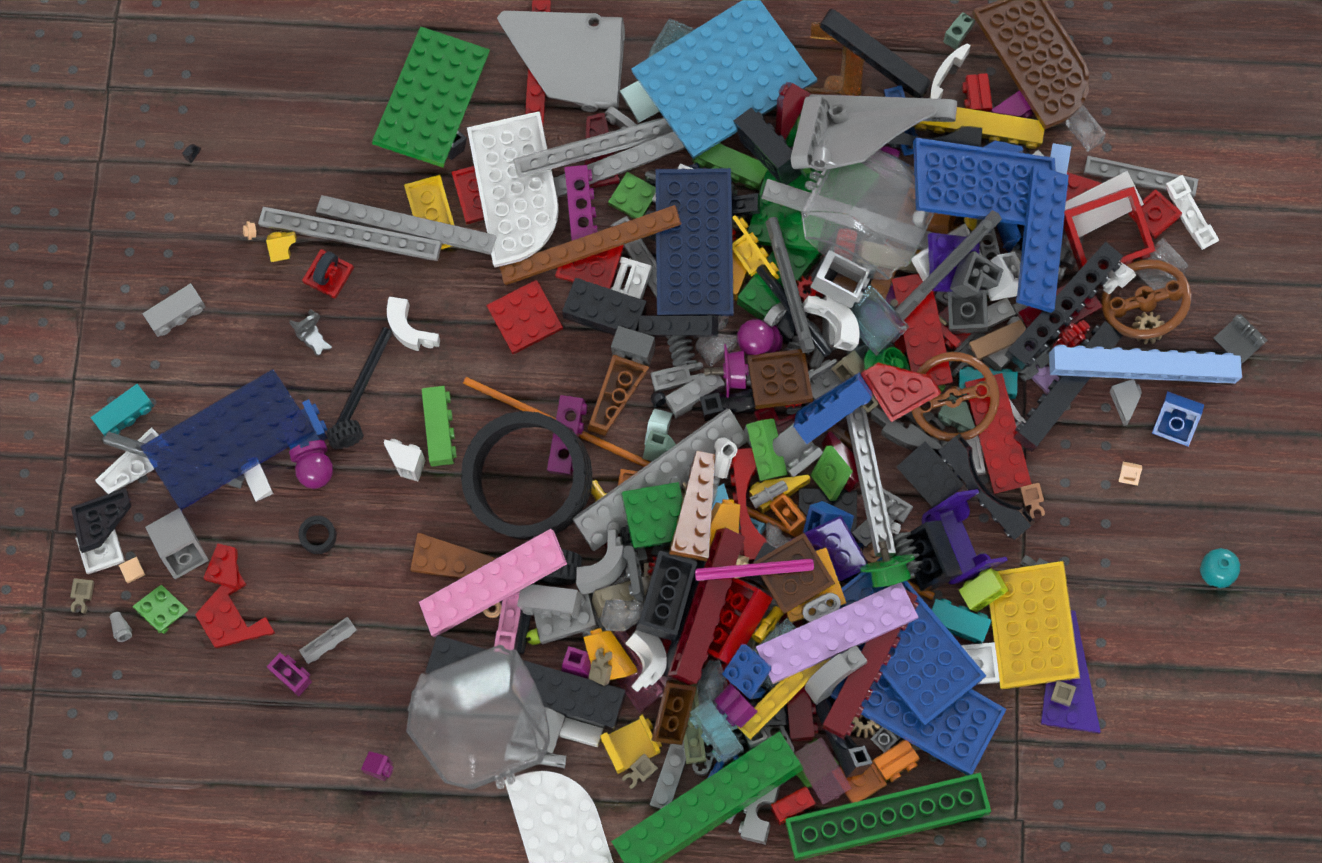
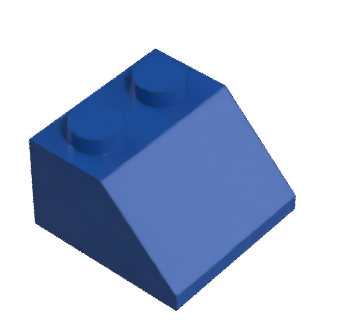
M1167 391L1152 434L1189 447L1201 418L1204 404Z

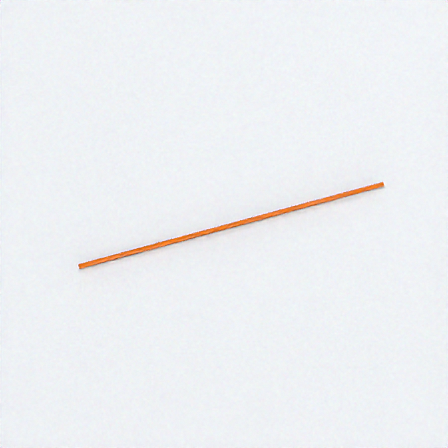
M468 377L464 379L463 384L521 411L539 412L552 417ZM585 431L579 435L580 438L642 467L651 463ZM747 507L749 516L796 537L782 522ZM908 581L919 595L930 600L933 599L934 592H921L918 585Z

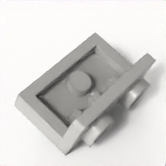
M830 359L826 360L820 365V368L808 371L813 400H816L842 383L831 369L838 363L836 359L832 361Z

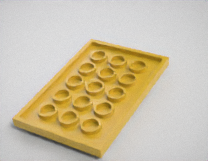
M1060 561L998 571L1009 590L990 603L1000 688L1008 689L1080 678L1064 562Z

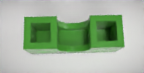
M774 419L747 424L760 481L788 475L784 457L777 456L773 449V439L778 438Z

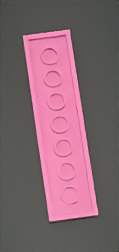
M552 529L547 530L420 601L419 604L431 636L436 637L567 565L555 532Z

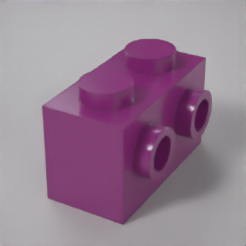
M279 653L267 668L299 697L312 683L309 679L310 674L303 667L299 670L294 665L296 661L288 654L285 657Z

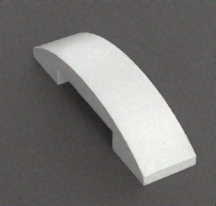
M965 44L942 63L932 84L931 99L942 98L943 89L940 88V85L953 64L961 67L969 54L971 45Z
M1183 175L1166 183V188L1173 205L1182 212L1180 218L1199 247L1203 250L1218 242L1219 239L1212 226L1206 223L1190 194L1191 189Z

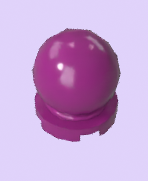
M753 319L742 324L737 332V344L746 355L779 352L781 349L783 337L780 335L777 325L771 327L760 319Z
M323 440L310 441L309 446L301 448L298 445L289 451L291 461L296 463V477L307 488L317 489L323 487L330 481L333 475V464L330 458L325 455L328 448Z

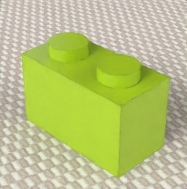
M991 568L983 570L977 578L965 582L964 587L959 589L969 609L975 612H979L1009 591L998 571Z

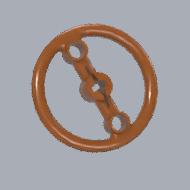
M1141 260L1126 266L1134 272L1143 269H1157L1167 272L1176 280L1169 281L1164 288L1153 290L1149 286H1142L1136 291L1134 297L1127 299L1115 297L1111 301L1112 293L1108 294L1103 290L1101 305L1103 306L1102 311L1106 321L1122 335L1137 339H1150L1170 332L1186 317L1191 304V290L1187 278L1178 268L1160 260ZM1168 298L1171 301H1177L1182 298L1181 306L1174 317L1156 328L1133 329L1123 325L1115 318L1123 317L1128 310L1138 307L1144 312H1150L1156 308L1158 301Z
M947 352L936 355L927 360L917 370V373L926 374L932 367L942 362L961 361L978 369L984 376L985 381L964 389L953 386L944 394L929 401L931 403L929 409L921 405L912 410L913 417L925 432L939 440L949 442L958 434H961L965 440L972 439L988 428L997 413L999 389L996 379L991 370L982 361L969 354ZM979 385L985 386L987 393L984 395L979 394L977 387ZM952 393H954V395L960 396L956 399V401H954V399L948 398L952 395ZM976 397L980 399L985 397L991 398L989 410L985 418L976 427L966 432L948 433L932 426L923 416V413H927L936 407L947 405L948 407L956 408L964 400Z

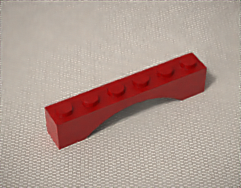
M752 448L737 449L736 455L732 458L730 468H733L734 475H730L731 486H735L736 493H732L734 503L740 504V529L738 534L745 537L743 542L744 548L739 555L749 557L748 563L753 564L766 539L755 528L747 511V489L757 472Z

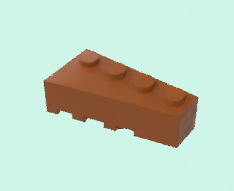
M616 355L612 356L588 426V431L603 436L607 435L646 376L649 369L648 366Z

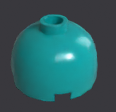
M1218 548L1211 550L1203 557L1200 573L1208 585L1225 588L1237 580L1241 565L1238 557L1232 551Z

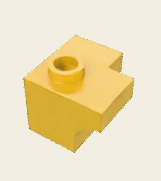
M274 232L267 236L266 242L271 262L290 259L289 247L297 239L295 232Z

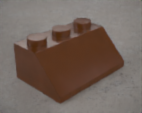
M666 680L651 741L677 745L683 744L697 687L676 680Z

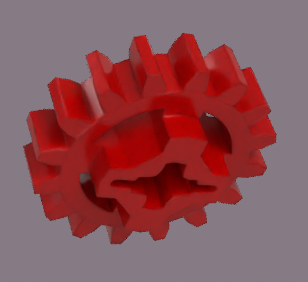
M1085 320L1080 321L1077 325L1071 323L1058 335L1059 339L1053 348L1057 345H1066L1070 348L1078 346L1086 339L1085 334L1091 327Z

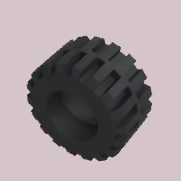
M561 549L567 565L538 581L555 585L575 584L577 567H581L582 557L575 552Z

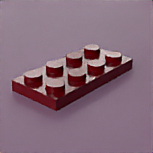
M1064 285V286H1062L1061 288L1057 289V291H1056V296L1060 293V291H1061L1066 285ZM1074 291L1076 296H1082L1080 291ZM1096 296L1091 300L1087 298L1084 301L1085 307L1079 313L1074 312L1072 315L1073 320L1068 326L1071 323L1076 324L1103 307ZM1061 304L1063 309L1070 310L1067 304ZM1028 306L1019 311L1017 316L1022 320L1027 329L1043 310ZM1049 318L1051 323H1058L1056 318ZM1063 325L1059 330L1063 331L1067 327ZM1037 331L1038 336L1046 337L1044 332Z

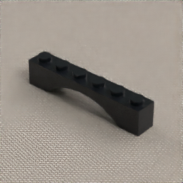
M961 126L946 135L929 138L912 136L902 132L888 143H890L889 147L901 148V144L908 145L909 149H913V140L915 138L981 147L982 127Z
M961 434L956 435L938 451L941 454V459L946 464L949 463L953 468V473L959 479L962 478L966 483L965 486L968 491L978 489L979 493L976 495L979 498L978 502L982 507L987 508L991 512L992 519L1003 526V531L1009 538L1015 540L1036 523L1023 507L1004 502L984 485L975 468L972 447Z

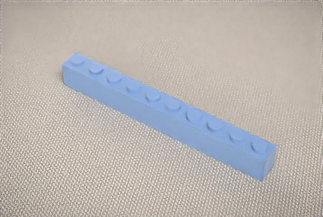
M1057 345L1049 352L1050 375L1234 384L1242 378L1241 357L1235 356L1233 353L1215 355L1214 352L1197 354L1195 351L1178 353L1176 350L1160 352L1158 349L1141 351L1138 348L1123 350L1119 347L1112 349L1094 347L1091 349L1085 348V346L1070 348L1066 345Z

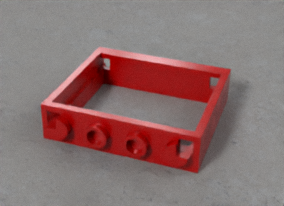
M1134 186L1064 211V228L1079 271L1087 263L1072 217L1126 197L1129 198L1145 248L1124 255L1120 263L1128 265L1133 263V259L1138 257L1140 260L1151 256L1150 253L1156 251ZM1104 264L1098 265L1100 269H1106Z

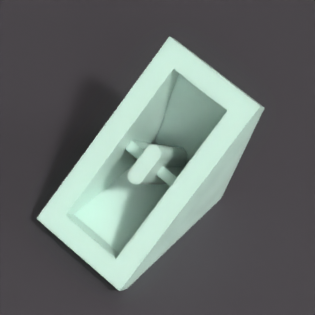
M658 409L653 410L648 422L644 445H646L651 430L667 435L673 413Z

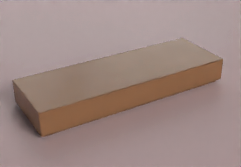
M1018 320L970 342L969 346L975 357L981 360L1010 347L1026 328L1022 320Z

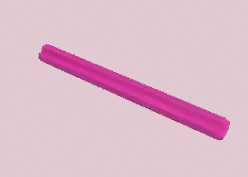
M813 559L701 568L695 570V578L699 581L811 571L814 569Z

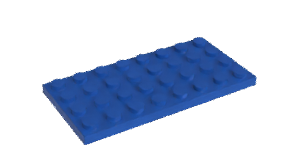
M915 138L913 140L917 211L983 220L993 210L999 213L1002 218L1000 222L1025 225L1031 167L1037 165L1056 171L1055 158L922 138Z
M861 572L841 588L846 604L840 606L839 609L888 587H873L871 572ZM906 580L902 582L905 590L918 596L916 601L919 603L916 609L918 619L910 622L905 631H900L898 637L901 639L896 648H891L889 654L892 656L887 666L883 664L880 671L883 672L882 676L920 722L926 726L986 678V675ZM866 642L859 645L858 647L862 650Z
M848 676L836 686L831 695L832 698L837 699ZM881 676L878 683L874 682L871 687L873 693L870 699L864 700L862 704L864 710L861 715L968 776L973 774L1007 709L971 689L924 726L887 680Z

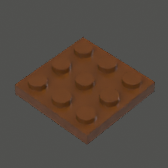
M802 349L747 356L755 409L813 402L805 353H802Z
M805 533L753 562V564L813 559L814 569L811 571L760 575L783 614L835 585Z

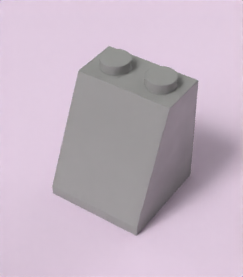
M180 508L145 527L161 560L174 579L209 561Z

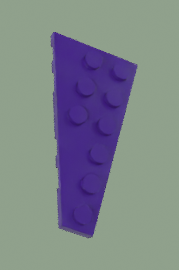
M1071 610L1080 678L1061 681L1076 687L1069 707L1050 700L1056 682L1045 684L1041 725L1100 734L1101 731L1076 612Z

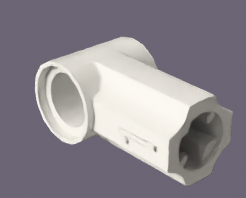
M719 438L714 446L716 451L714 476L727 478L732 458L737 453V446L727 438ZM726 445H729L728 449L725 452H723L724 447Z

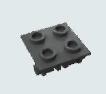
M1239 314L1213 339L1227 353L1240 356L1242 364L1268 340Z

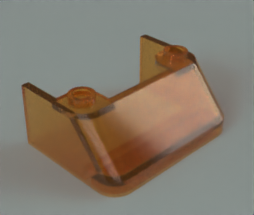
M812 22L811 38L827 39L839 43L820 28V23ZM843 46L840 76H829L825 80L824 88L805 87V91L814 95L861 96L864 60Z

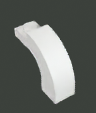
M808 296L802 303L804 312L822 316L831 323L835 331V348L852 352L859 344L858 322L848 306L828 296H825L824 299H820L817 296Z
M389 297L387 318L391 330L398 341L416 351H419L420 344L427 348L439 347V334L415 330L407 323L410 307L408 300Z
M636 630L625 644L639 656L642 662V673L631 686L638 692L642 687L647 688L649 684L653 686L663 675L666 669L667 658L659 637Z

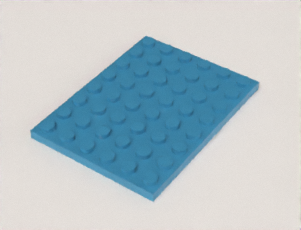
M760 0L740 1L631 69L636 79L693 159L736 133L737 129L733 120L748 109L752 108L756 113L759 111L763 116L776 108L777 98L780 95L779 90L786 82L794 83L804 90L817 82L813 72Z

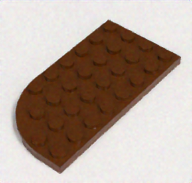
M998 0L973 10V17L1044 130L1060 124L1075 115L1082 107L1088 94L1089 72L1082 55L1046 0Z

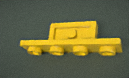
M734 215L732 218L744 235L732 243V250L745 269L753 276L757 273L756 269L763 264L767 266L776 279H779L780 277L777 274L779 271L778 267L773 261L771 263L768 261L767 257L769 255L763 247H758L756 243L759 240L753 232L749 234L746 229L749 227L743 218L739 219Z

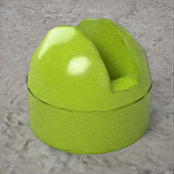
M537 628L527 633L526 638H531L528 641L529 644L537 645L541 643Z

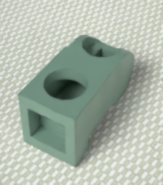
M962 12L946 31L943 42L957 50L963 39L972 29L975 19Z

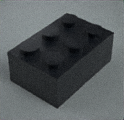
M941 520L925 522L910 531L911 535L907 539L914 540L910 547L916 546L912 553L919 554L915 561H922V564L918 566L921 570L914 573L921 592L936 590L963 574Z

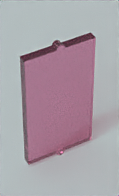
M822 737L811 744L807 743L804 748L794 753L803 766L804 774L823 805L835 798L839 799L840 795L852 789Z

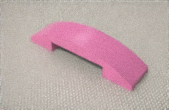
M520 591L502 601L499 626L494 644V650L514 652L521 609L517 606Z

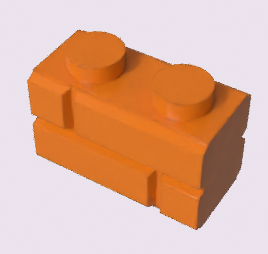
M781 493L769 506L787 529L797 537L803 534L806 517L790 497Z
M903 740L875 758L873 763L885 782L890 780L892 783L901 777L900 773L907 769L909 772L916 768L920 758L911 744Z

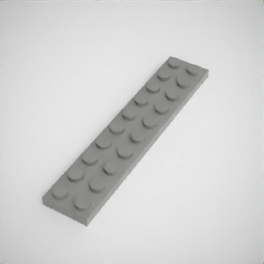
M725 409L572 518L591 550L595 551L608 542V530H616L617 534H619L620 529L628 525L621 496L623 491L679 482L680 489H682V483L685 482L687 485L689 480V473L696 451L715 454L714 446L719 438L729 439L737 446V449L749 441L730 409ZM726 445L724 447L723 452H725L728 449L729 445Z

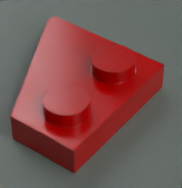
M218 543L203 578L208 582L239 589V582L237 581V573H239L237 549Z

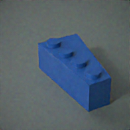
M859 372L798 410L793 427L805 443L808 444L845 416L851 414L859 406L867 404L872 398V391Z

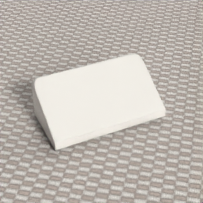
M257 457L241 467L256 502L273 494Z
M565 718L559 735L562 738L598 747L603 728Z

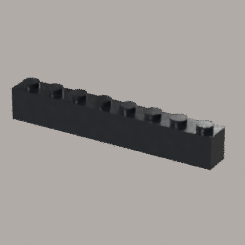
M1105 321L1101 326L1097 324L1090 332L1093 335L1090 340L1086 338L1080 346L1091 349L1094 347L1112 349L1123 335ZM1060 375L1061 377L1058 381L1054 379L1048 386L1050 390L1048 394L1043 393L1037 400L1039 404L1037 408L1032 407L1027 413V421L1025 423L1021 421L1016 427L1015 431L1017 433L1013 438L1032 452L1091 377Z

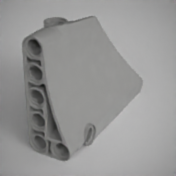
M502 11L498 15L497 19L547 97L576 103L582 106V110L587 112H595L598 108L608 109L610 106L618 110L625 39V26L622 17H601L596 13ZM593 23H598L597 26H591Z
M823 95L806 97L791 154L793 169L813 168L817 171H825L864 162L893 138L919 122L934 116L937 111L932 105L847 113L845 106L841 103H836L830 107L828 100Z

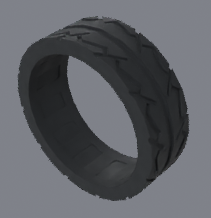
M529 411L506 413L493 419L481 428L467 447L461 470L463 493L476 517L496 532L524 540H531L549 529H552L557 534L573 523L572 518L584 510L583 508L586 506L591 494L593 480L591 459L578 436L556 419L539 412ZM529 427L548 429L563 441L572 458L574 474L569 496L554 515L542 522L521 526L509 524L493 512L484 496L481 480L485 459L492 447L502 437L512 431Z

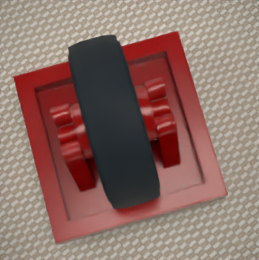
M321 249L302 281L304 284L336 299L353 271L354 266L338 258L334 253Z

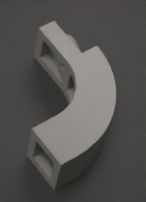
M608 530V548L601 561L591 566L577 567L576 585L581 594L593 593L596 590L606 588L622 574L627 561L623 557L622 537L618 536L616 530Z
M856 645L843 654L839 653L813 674L805 685L806 692L817 705L832 695L834 688L844 678L867 664V659Z

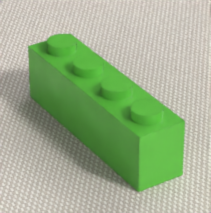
M719 143L696 158H692V162L700 168H731V181L745 184L751 190L756 189L760 191L767 169L759 160Z
M445 386L422 388L430 465L433 467L454 464V458L457 457L456 447L452 446L451 440L455 439L454 428H450V421H453L452 410H448V403H451L450 392H446Z

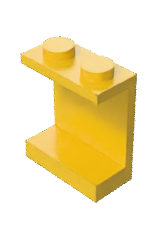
M643 715L639 716V720L610 734L606 732L600 735L618 774L629 769L643 754H646L649 758L660 754L661 742L651 741L652 733L650 730L653 729L649 718L645 719Z

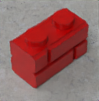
M988 74L967 75L965 82H962V92L966 93L967 99H964V107L966 109L991 113L993 107Z
M805 786L772 803L770 808L779 825L785 823V819L799 816L805 813V810L809 811L814 808L816 804L808 788Z

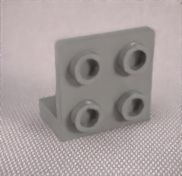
M794 423L780 433L778 438L773 439L774 452L777 456L784 457L787 473L792 477L796 476L823 453L812 441L808 444L805 443L793 427Z

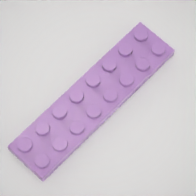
M901 582L756 646V650L759 656L771 666V671L768 675L772 684L828 660L839 653L841 654L855 645L859 646L918 619V615Z

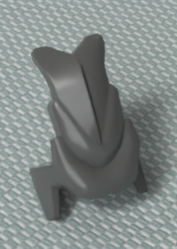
M310 309L307 318L301 322L290 320L289 323L294 328L297 337L304 341L314 351L315 355L319 356L323 350H330L332 346L322 339L323 337L316 327L320 315Z

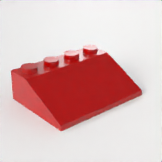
M734 577L731 578L732 584L727 590L726 602L719 614L720 621L715 627L714 639L707 651L709 655L726 664L730 663L741 645H747L773 599L760 589Z

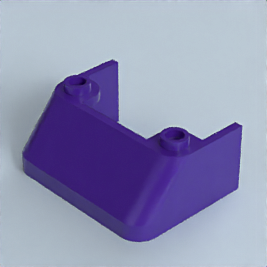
M978 489L957 492L922 516V524L931 521H942L963 573L948 582L949 584H957L977 577L983 570L994 569L1008 561L1007 557L991 559L984 553L976 556L962 521L967 519L970 513L967 500L979 493Z

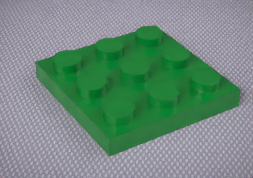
M679 482L623 491L621 496L632 547L640 549L671 543L683 500Z

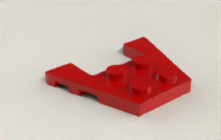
M237 573V581L239 582V589L246 586V583L240 573ZM221 585L195 614L215 648L275 634L266 617L247 627L229 596L239 589Z

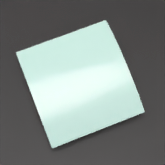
M639 81L620 90L624 101L630 107L638 123L659 112Z

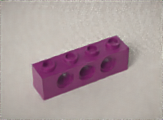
M587 165L565 167L572 241L598 232L597 225L593 226L596 210L595 207H591V199H594V190L589 187V181H592V170H588ZM577 181L585 183L583 190L575 189L574 185ZM578 200H585L587 206L584 209L577 208L576 203ZM581 218H586L589 224L587 227L581 228L578 225V221Z
M560 395L556 420L572 430L579 438V435L583 434L584 430L582 418L583 415L586 416L587 404H585L583 398ZM575 413V420L572 422L567 421L568 414ZM553 433L547 471L549 473L572 476L574 472L570 453L567 459L560 458L561 452L568 449L555 433Z

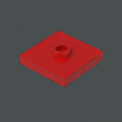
M1156 189L1142 200L1144 205L1141 208L1150 235L1154 239L1182 216V212ZM1133 210L1128 212V216L1136 222Z

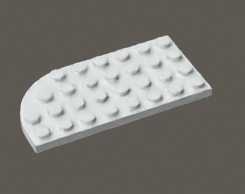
M540 112L467 127L487 233L494 234L497 237L491 253L494 267L516 263L535 254L549 240L557 223L558 199L552 169L518 178L513 161L514 158L547 149Z
M548 771L529 772L505 780L529 863H613L596 806L588 793L578 783L562 774Z

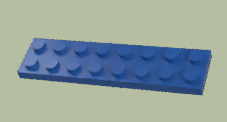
M1033 165L1030 173L1016 303L1051 313L1055 310L1069 175Z

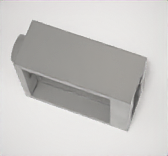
M829 250L814 278L811 288L852 308L855 302L859 303L863 296L861 289L865 290L870 281L867 278L870 271ZM831 268L858 282L854 292L852 293L825 279L824 277L828 269Z

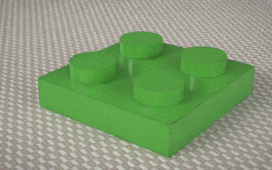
M627 172L608 201V205L634 219L645 216L653 203L652 198L656 193V187Z
M826 446L810 476L830 501H836L853 471L833 446Z

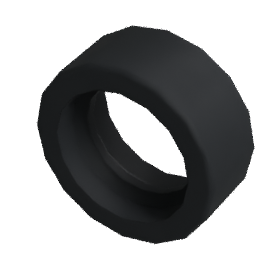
M312 516L302 522L298 537L300 543L308 552L323 554L334 546L337 533L333 524L327 518ZM315 524L324 525L329 532L327 541L319 546L310 544L306 538L308 529Z

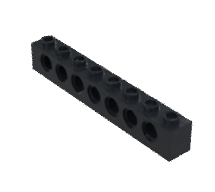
M1105 242L1056 296L1055 310L1051 313L1042 311L1011 345L1005 356L1021 370L1026 366L1030 367L1036 361L1035 356L1037 353L1040 352L1042 354L1048 348L1047 342L1051 338L1055 340L1061 333L1059 329L1063 325L1067 327L1073 320L1072 315L1074 312L1079 313L1085 307L1084 301L1087 298L1091 300L1098 292L1096 288L1099 285L1104 286L1110 279L1108 275L1112 271L1115 273L1121 267L1122 263L1120 261L1123 255ZM1098 264H1104L1106 269H1100ZM1086 277H1091L1094 283H1089ZM1074 291H1080L1082 296H1076ZM1061 304H1067L1070 310L1063 309ZM1049 318H1056L1058 323H1051ZM1037 331L1044 332L1046 337L1038 336ZM1024 345H1031L1033 351L1026 350Z

